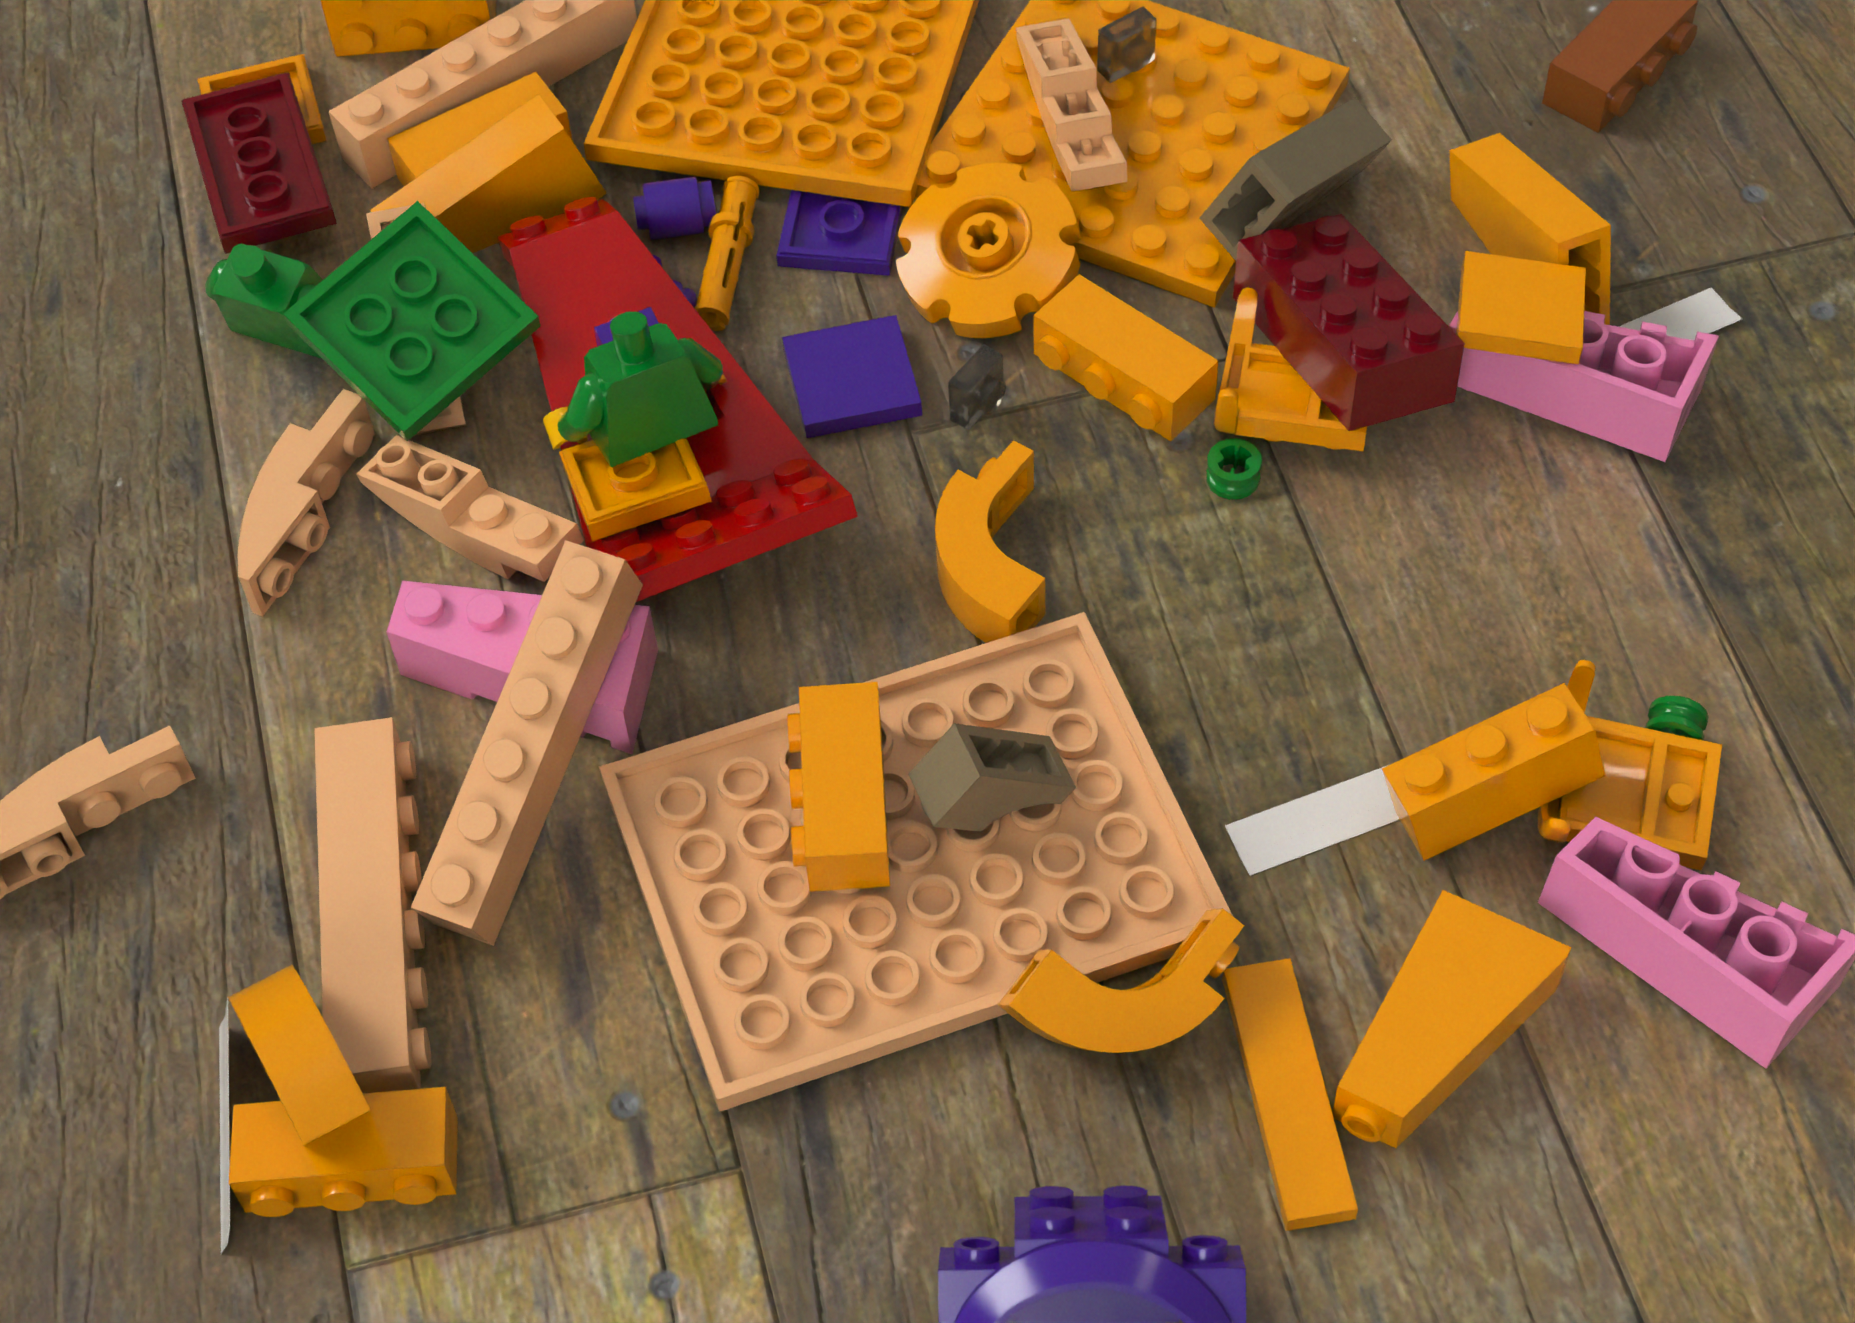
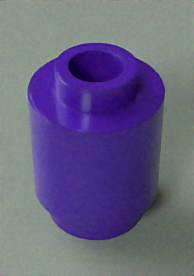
M696 176L643 183L644 195L633 196L638 231L649 229L651 240L704 233V227H709L712 217L716 215L711 180L697 182Z

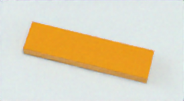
M1291 958L1226 968L1223 971L1222 981L1285 1230L1291 1231L1355 1220L1358 1207Z

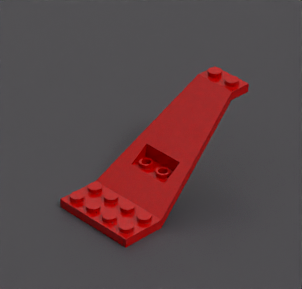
M596 197L581 198L565 205V213L545 220L542 216H531L518 220L510 226L511 232L497 236L503 257L515 270L522 301L539 316L541 326L531 336L551 412L569 406L578 380L585 376L584 357L590 349L597 347L594 327L609 322L621 313L637 312L651 307L658 322L667 324L677 339L692 338L719 358L723 365V375L727 382L722 385L718 383L714 388L705 390L719 425L686 438L708 485L712 502L592 541L572 490L586 547L623 558L627 561L643 585L636 602L858 517L852 494L811 457L628 223L604 199L597 201ZM588 434V441L593 440L590 434ZM567 441L560 448L562 451L582 443Z

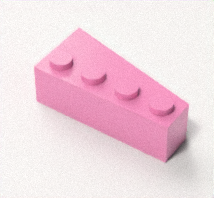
M1458 311L1449 325V327L1455 332V334L1457 330ZM1584 311L1583 349L1579 364L1464 348L1458 387L1666 462L1703 387L1719 335L1697 332L1695 340L1667 336V326L1642 322L1640 330L1604 324V314Z
M402 580L386 631L400 675L472 700L479 695L497 702L542 595ZM634 605L580 736L584 737L587 732L610 740L612 748L629 754H633L658 653L650 606Z
M1595 817L1556 855L1538 901L1545 909L1765 1069L1839 988L1855 960L1854 934L1841 929L1838 936H1835L1805 922L1808 913L1782 901L1776 909L1737 891L1740 882L1716 871L1712 876L1702 875L1679 864V854L1598 817Z

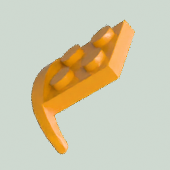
M1243 288L1237 301L1214 419L1216 430L1234 435L1263 438L1272 442L1286 441L1324 446L1334 450L1364 451L1367 427L1348 431L1284 358L1276 346L1253 343L1258 293L1253 288Z
M1580 660L1575 665L1567 684V688L1584 713L1596 671L1595 664L1588 660ZM1587 716L1596 731L1606 776L1538 807L1537 823L1540 835L1552 841L1570 842L1595 817H1598L1679 854L1680 865L1701 871L1708 857L1722 744Z

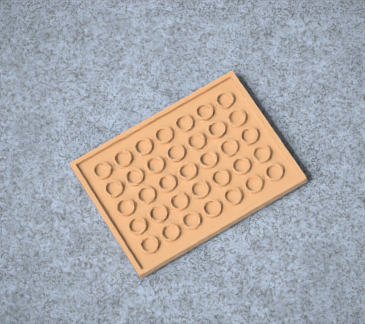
M1085 612L866 681L878 682L890 887L810 892L806 866L794 867L791 826L804 825L803 808L792 809L789 769H801L802 764L801 752L790 753L787 714L800 713L799 703L599 766L602 782L719 1112L1008 1014L998 1006V1003L1039 950L1052 949L1087 978L1098 983L1171 958L1206 910L1223 908L1232 915ZM955 723L1050 736L1076 788L1061 804H1041L1011 812L993 821L981 832L933 827L929 817L923 811L921 800L908 774Z

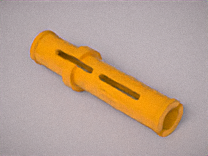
M732 176L724 183L719 212L712 217L708 229L709 237L712 241L703 271L695 310L712 331H721L729 324L730 310L739 279L745 248L751 245L755 233L754 225L751 221L760 190L755 181L745 176Z

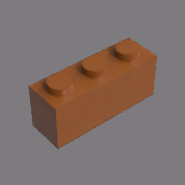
M1613 0L1550 62L1542 104L1599 133L1615 116L1620 118L1627 113L1635 100L1636 94L1645 85L1653 86L1658 81L1667 62L1675 54L1681 56L1689 49L1697 33V25L1693 24L1698 0Z

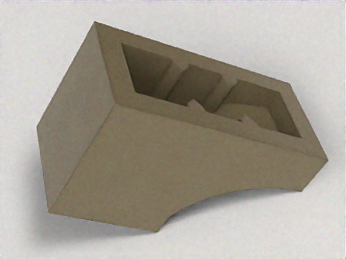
M955 723L908 774L921 800L923 811L929 817L933 827L981 832L990 823L1011 812L1041 804H1061L1076 788L1050 736Z

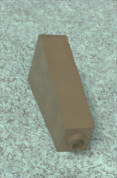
M1355 97L1252 156L1200 216V220L1236 261L1238 240L1264 234L1272 229H1283L1365 170L1392 139Z

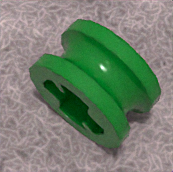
M1239 438L1225 439L1216 443L1210 449L1207 456L1206 482L1210 490L1219 497L1229 500L1250 496L1257 490L1260 484L1261 453L1252 443ZM1233 464L1230 473L1225 472L1223 466ZM1238 465L1245 468L1244 472L1235 474Z
M1663 696L1651 703L1648 712L1649 721L1646 723L1645 728L1704 740L1703 731L1706 729L1709 716L1707 710L1700 703L1690 698Z

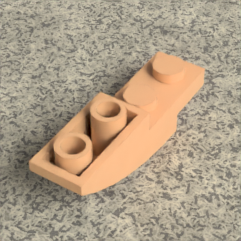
M343 389L311 431L290 423L272 448L256 478L245 508L238 544V577L252 613L263 617L276 598L282 597L288 591L295 573L311 553L316 552L326 539L330 526L322 503L324 500H329L335 494L341 478L356 458L363 456L368 451L375 435L365 400L359 394Z
M399 435L393 437L357 473L360 482L409 522L467 559L506 579H509L518 570L545 582L553 571L565 540L579 545L584 541L577 523L488 486L481 469L411 440L406 441Z
M170 725L111 754L108 753L101 737L98 736L39 770L0 801V900L4 895L36 879L54 875L67 864L84 857L85 854L76 836L93 828L108 825L119 815L152 799L165 797L174 792L179 786L196 779Z

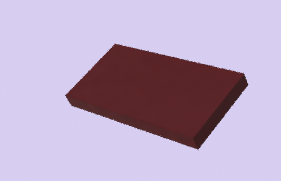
M289 72L181 100L225 254L231 253L233 247L237 244L257 246L337 224Z

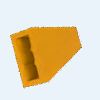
M538 94L370 211L376 212L409 206L417 201L424 203L426 209L472 253H475L498 243L497 236L511 232L510 226L518 220L531 216H542L545 220L565 213L564 206L572 201L585 197H596L598 200L607 192L541 95Z
M1501 133L1449 150L1451 200L1488 251L1493 255L1586 268L1584 311L1604 314V324L1610 325L1611 224Z
M1442 890L1337 1086L1332 1113L1333 1118L1342 1122L1345 1129L1352 1135L1364 1141H1381L1397 1148L1557 990L1562 980L1571 947Z

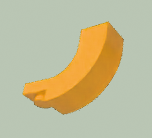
M1014 440L998 458L992 457L984 464L977 479L958 469L942 493L935 518L937 572L942 594L955 617L966 629L985 643L1035 628L1045 616V577L1006 556L993 541L996 532L1034 489V451Z
M1223 908L1206 910L1166 965L1154 977L1139 986L1124 990L1111 989L1097 984L1052 949L1039 950L998 1003V1006L1032 1032L1066 1047L1109 1053L1136 1052L1169 1043L1188 1033L1212 1014L1225 999L1203 980L1208 974L1214 979L1217 978L1230 965L1240 948L1233 940L1245 925Z
M293 965L228 997L303 1145L316 1140L371 1110L321 1013Z

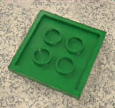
M418 201L283 313L287 325L406 441H409L541 326L539 316Z

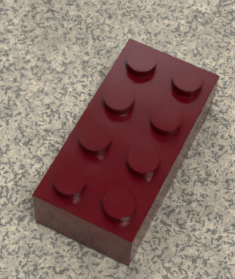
M1342 214L1323 216L1315 221L1283 229H1272L1264 234L1238 240L1233 299L1236 302L1238 301L1239 294L1243 288L1250 287L1256 290L1258 293L1255 324L1348 431L1455 402L1465 343Z

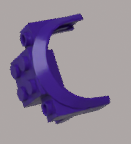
M1059 1186L1038 1187L1029 1191V1197H1015L1014 1247H999V1241L987 1237L962 1238L954 1242V1247H940L938 1264L939 1323L1179 1322V1319L1183 1323H1246V1267L1240 1245H1228L1227 1240L1221 1237L1209 1235L1191 1236L1182 1240V1246H1169L1161 1196H1148V1191L1144 1188L1137 1186H1114L1105 1189L1103 1196H1074L1073 1190Z

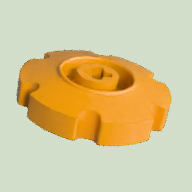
M994 162L965 167L956 172L957 181L955 184L944 189L931 185L916 199L908 210L898 232V238L907 254L897 259V271L911 303L930 323H936L942 318H949L953 330L958 336L968 338L1001 337L1020 331L1022 329L1021 319L1023 316L1030 312H1038L1078 275L1081 264L1075 247L1071 245L1081 239V232L1067 196L1047 176H1042L1033 182H1027L1022 166L1013 163Z

